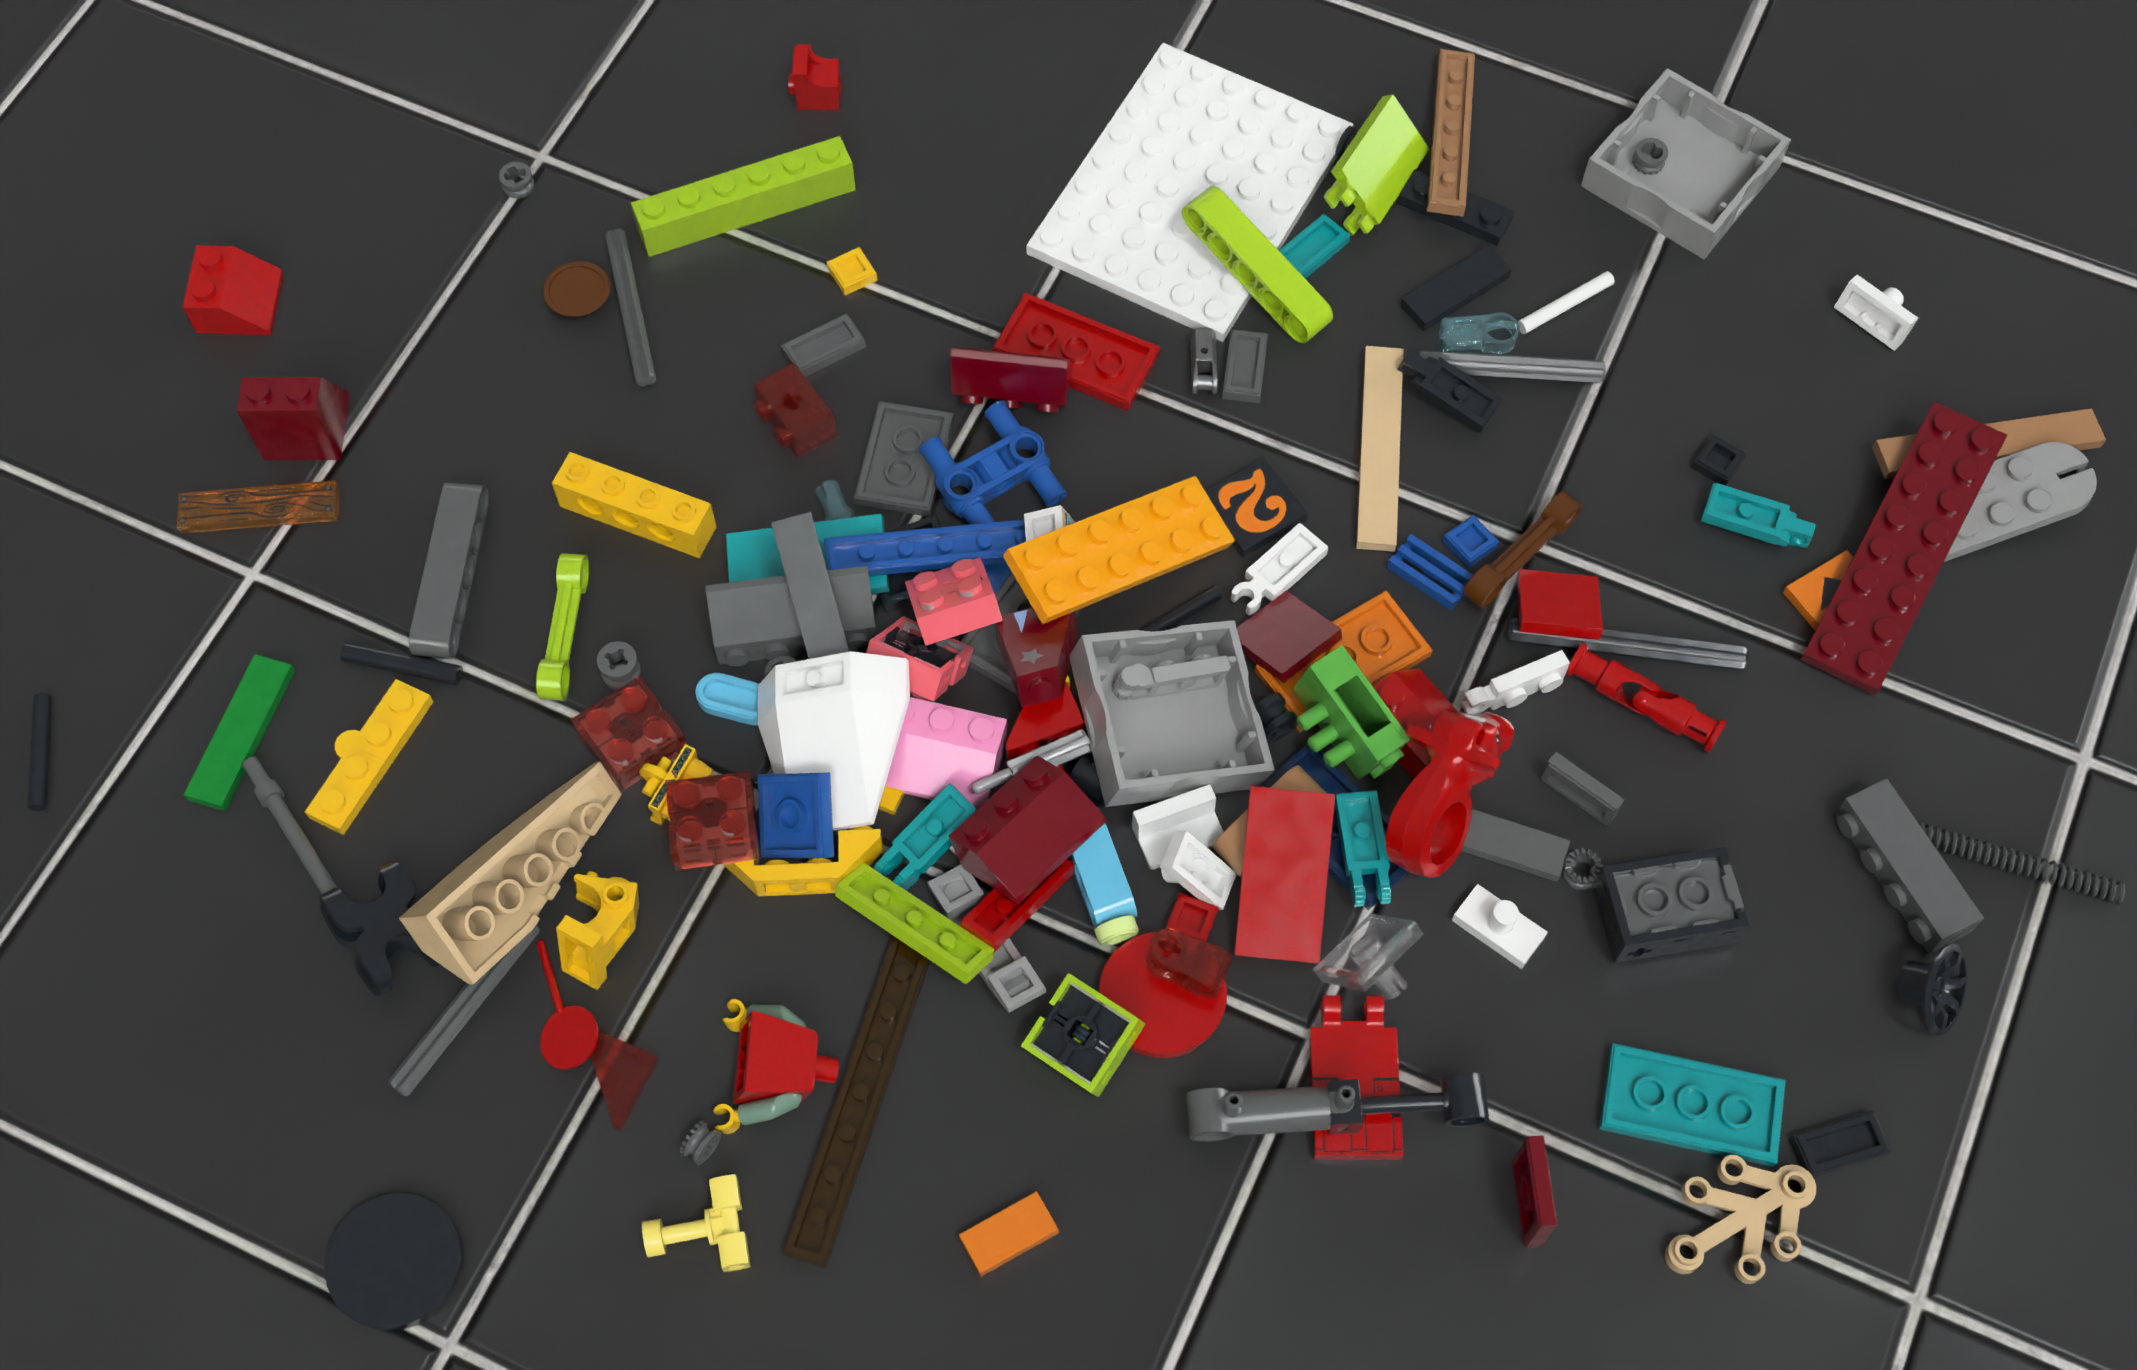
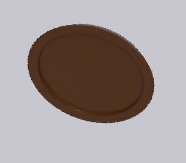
M585 261L569 262L556 268L547 277L543 287L544 299L552 310L561 315L570 317L585 316L596 311L605 303L610 293V280L605 271L593 263Z

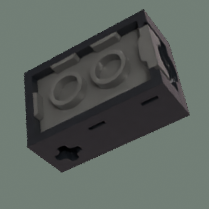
M1726 847L1602 866L1593 883V888L1614 963L1738 943L1750 924L1746 911L1742 912L1744 905L1731 864L1727 865L1730 859Z

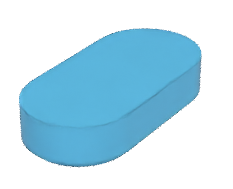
M723 673L708 674L698 682L695 693L698 704L704 712L748 725H758V685L760 683Z

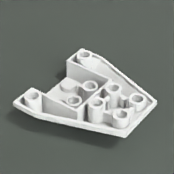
M849 651L775 665L758 685V727L774 774L830 772L833 831L872 825L875 822L910 701L909 661L906 658Z

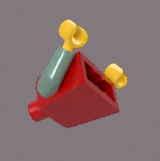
M731 999L726 1006L730 1012H740L735 1018L730 1019L726 1017L722 1019L730 1031L740 1032L733 1103L740 1105L736 1110L727 1104L717 1105L713 1113L716 1115L730 1113V1120L725 1125L715 1126V1129L723 1134H732L738 1130L740 1123L746 1126L775 1119L798 1108L801 1101L813 1092L815 1081L832 1084L836 1081L839 1069L838 1058L817 1055L818 1033L807 1028L805 1022L784 1005L752 1004L749 1008H746L737 999Z

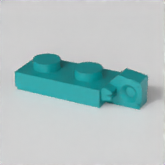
M1713 483L1701 518V522L1771 544H1778L1780 546H1787L1789 544L1802 548L1808 547L1816 527L1814 523L1796 518L1797 514L1789 510L1790 505L1719 483Z

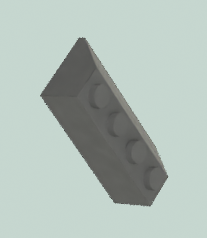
M868 566L828 570L849 651H863L868 648L869 641L877 635ZM786 576L705 585L714 649L719 665L742 666L749 661L765 659L770 661L778 656L807 654Z

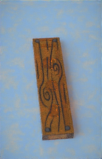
M334 480L179 493L177 528L182 534L338 521L339 485Z

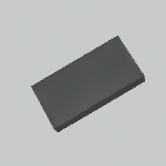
M846 313L782 344L781 348L782 353L799 379H802L866 348V343Z
M1231 329L1222 399L1260 403L1268 333Z
M1555 752L1549 759L1541 776L1543 782L1607 826L1617 816L1625 800L1558 752Z

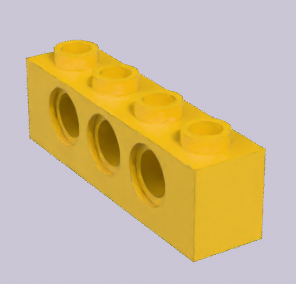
M569 452L552 481L560 507L697 558L701 557L717 527L711 503Z

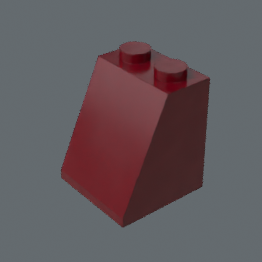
M242 377L237 413L263 460H341L350 394L347 390L322 377Z

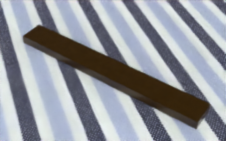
M893 935L783 1249L785 1257L825 1269L836 1242L930 964L929 959Z

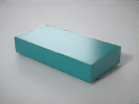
M1323 213L1279 251L1306 279L1349 243L1350 234Z

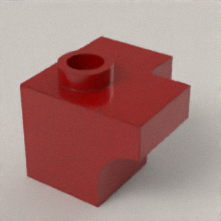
M797 44V46H794L792 73L788 75L789 95H795L797 110H840L842 82L839 59L817 56L813 52L811 44Z

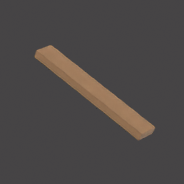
M1440 49L1427 212L1464 216L1467 196L1475 54L1445 49Z
M2092 408L1985 424L2007 434L1995 460L2048 442L2068 444L2080 451L2100 448L2106 441ZM1917 434L1875 441L1872 449L1885 479L1895 478Z

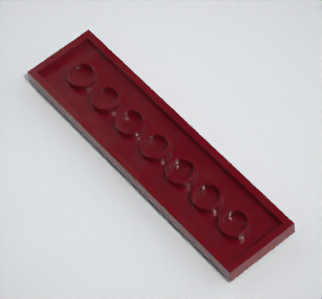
M1936 402L1932 404L1801 658L1802 661L1876 696L2007 434Z

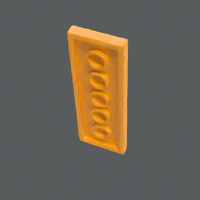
M1193 476L1008 548L1003 558L1041 623L1045 624L1227 549L1235 540L1196 476Z

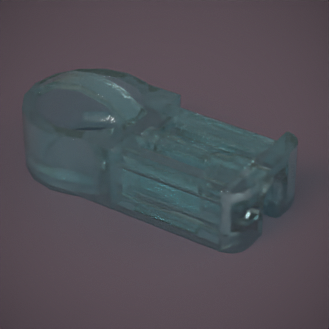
M1501 312L1487 315L1443 318L1439 330L1440 339H1443L1442 351L1481 349L1482 354L1507 353L1514 348L1517 342L1519 324L1513 316ZM1506 328L1512 337L1506 340H1497L1492 338L1488 332L1494 329Z

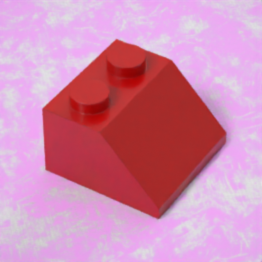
M196 245L182 308L196 333L271 335L283 271L234 246Z

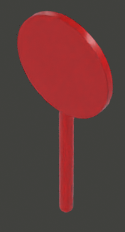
M539 940L537 948L556 1010L543 1028L540 1039L541 1052L546 1062L551 1066L561 1070H569L583 1064L593 1053L598 1041V1023L594 1015L583 1007L575 1005L563 1006L545 942Z

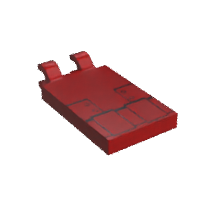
M1323 995V1002L1320 1003L1321 1027H1310L1311 1087L1326 1086L1328 1081L1359 1079L1361 1097L1400 1095L1397 1028H1384V997L1366 996V1002L1363 1003L1364 1021H1341L1340 995ZM1401 1113L1363 1115V1125L1360 1133L1329 1135L1328 1130L1313 1131L1314 1159L1401 1160L1403 1157Z

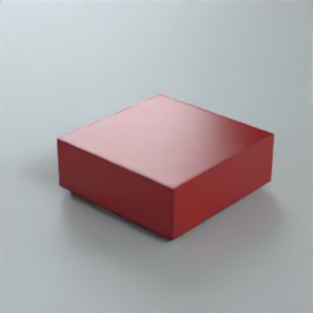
M1179 893L1165 932L1185 935L1205 947L1219 907Z

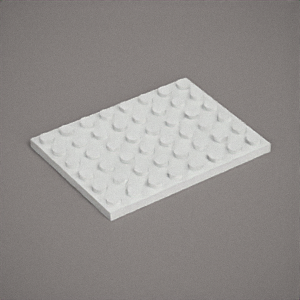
M1162 43L1028 242L1027 254L1192 329H1213L1216 334V340L1223 342L1252 295L1188 228L1182 218V208L1209 186H1216L1280 250L1336 160L1335 151L1340 137L1348 126L1353 127V123Z

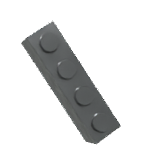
M1884 779L1845 798L1834 814L1837 819L1838 828L1856 846L1860 852V858L1864 867L1869 872L1875 874L1884 888V894L1888 902L1894 908H1898L1907 921L1908 929L1913 939L1922 944L1928 954L1945 944L1952 943L1970 934L1984 919L1983 915L1889 780Z

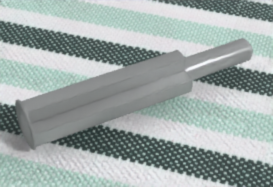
M1083 729L1068 734L1007 761L1006 765L1008 768L974 782L972 789L975 794H980L1009 781L1037 755L1056 767L1091 752L1089 738Z

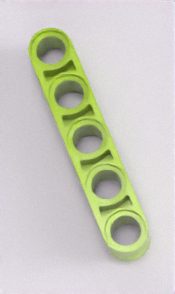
M1209 186L1182 208V218L1188 228L1292 339L1304 344L1332 321L1333 312L1324 298L1220 188Z

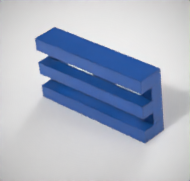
M1412 534L1408 536L1406 543L1398 548L1396 555H1392L1387 564V569L1450 611L1464 596L1463 590L1474 576ZM1406 559L1407 561L1423 571V574H1425L1434 581H1439L1440 583L1454 591V594L1452 595L1451 593H1449L1448 591H1446L1445 589H1443L1442 587H1440L1439 585H1437L1436 583H1434L1433 581H1431L1430 579H1428L1427 577H1425L1424 575H1422L1421 573H1419L1418 571L1404 563L1403 560Z

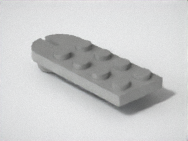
M2048 442L1995 460L1944 562L2081 512L2089 504L2097 486L2094 469L2085 470L2089 462L2086 456L2068 444Z

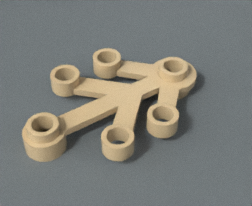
M1729 1155L1717 1167V1174L1722 1182L1728 1185L1743 1182L1769 1191L1755 1199L1713 1188L1702 1177L1690 1178L1681 1190L1682 1198L1688 1205L1694 1207L1707 1205L1733 1213L1694 1237L1690 1235L1675 1237L1667 1245L1664 1256L1667 1265L1674 1272L1690 1274L1702 1264L1705 1252L1745 1228L1741 1258L1736 1262L1734 1271L1741 1282L1753 1284L1761 1279L1765 1273V1264L1760 1257L1767 1214L1781 1206L1778 1235L1771 1241L1770 1249L1773 1256L1780 1261L1788 1262L1793 1260L1800 1253L1802 1247L1801 1241L1797 1236L1800 1209L1807 1207L1814 1200L1817 1190L1813 1176L1806 1169L1798 1165H1785L1774 1173L1747 1166L1741 1157ZM1728 1163L1734 1164L1739 1170V1176L1729 1175L1726 1172L1725 1165ZM1788 1180H1796L1801 1185V1192L1795 1193L1791 1191L1788 1187ZM1691 1185L1699 1186L1703 1191V1198L1693 1197L1689 1187ZM1781 1239L1791 1243L1793 1247L1792 1253L1788 1254L1780 1249L1779 1241ZM1681 1245H1687L1693 1250V1259H1686L1680 1254L1679 1249ZM1743 1262H1751L1755 1265L1757 1269L1756 1276H1750L1745 1273Z

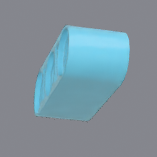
M1104 823L1068 857L1074 863V874L1095 928L1107 921L1123 916L1132 915L1134 918H1137V910L1132 892L1106 823Z

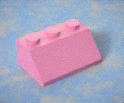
M910 697L885 786L903 790L904 794L933 800L951 783L976 809H979L991 798L993 788L980 794H975L972 784L999 771L1007 742V719Z

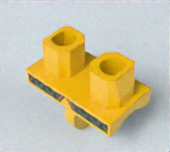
M685 744L674 763L670 759L662 757L657 766L649 763L643 764L639 773L647 782L641 791L648 797L653 796L648 804V808L653 812L650 820L661 826L665 819L676 823L673 788L684 789L687 785L686 782L703 785V788H707L714 778L713 769L697 759L696 749Z

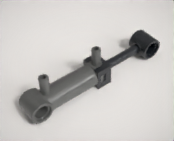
M1459 1073L1440 1079L1441 1093L1361 1097L1359 1079L1328 1081L1326 1086L1231 1092L1223 1088L1192 1090L1186 1094L1189 1139L1198 1142H1213L1237 1135L1328 1130L1329 1135L1360 1133L1363 1125V1115L1442 1110L1445 1116V1124L1448 1126L1468 1127L1480 1125L1489 1121L1484 1075L1479 1073Z

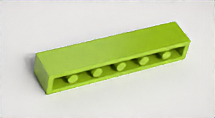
M834 137L631 202L637 230L648 257L855 191L853 163L841 137Z

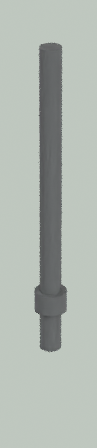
M256 756L246 759L242 766L255 785L254 794L263 807L269 808L320 893L323 894L333 888H338L283 800L285 793L277 780L270 779Z

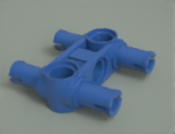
M1004 400L991 405L984 414L1002 439L961 463H955L938 436L929 439L919 448L920 454L924 456L936 474L935 484L942 494L944 506L949 511L955 513L956 516L965 518L969 525L995 522L984 504L1025 481L1032 483L1048 508L1058 504L1067 496L1066 490L1062 488L1050 470V458L1044 451L1042 438L1037 433L1026 428V426H1020ZM1022 449L1029 450L1034 456L1023 458L1017 454V451ZM955 486H963L969 490V493L957 495L951 489Z

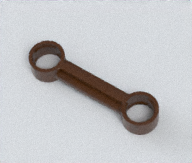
M1565 491L1557 494L1531 527L1491 565H1484L1474 574L1465 586L1463 595L1480 609L1486 608L1500 594L1506 582L1555 535L1560 536L1573 524L1579 516L1583 505Z

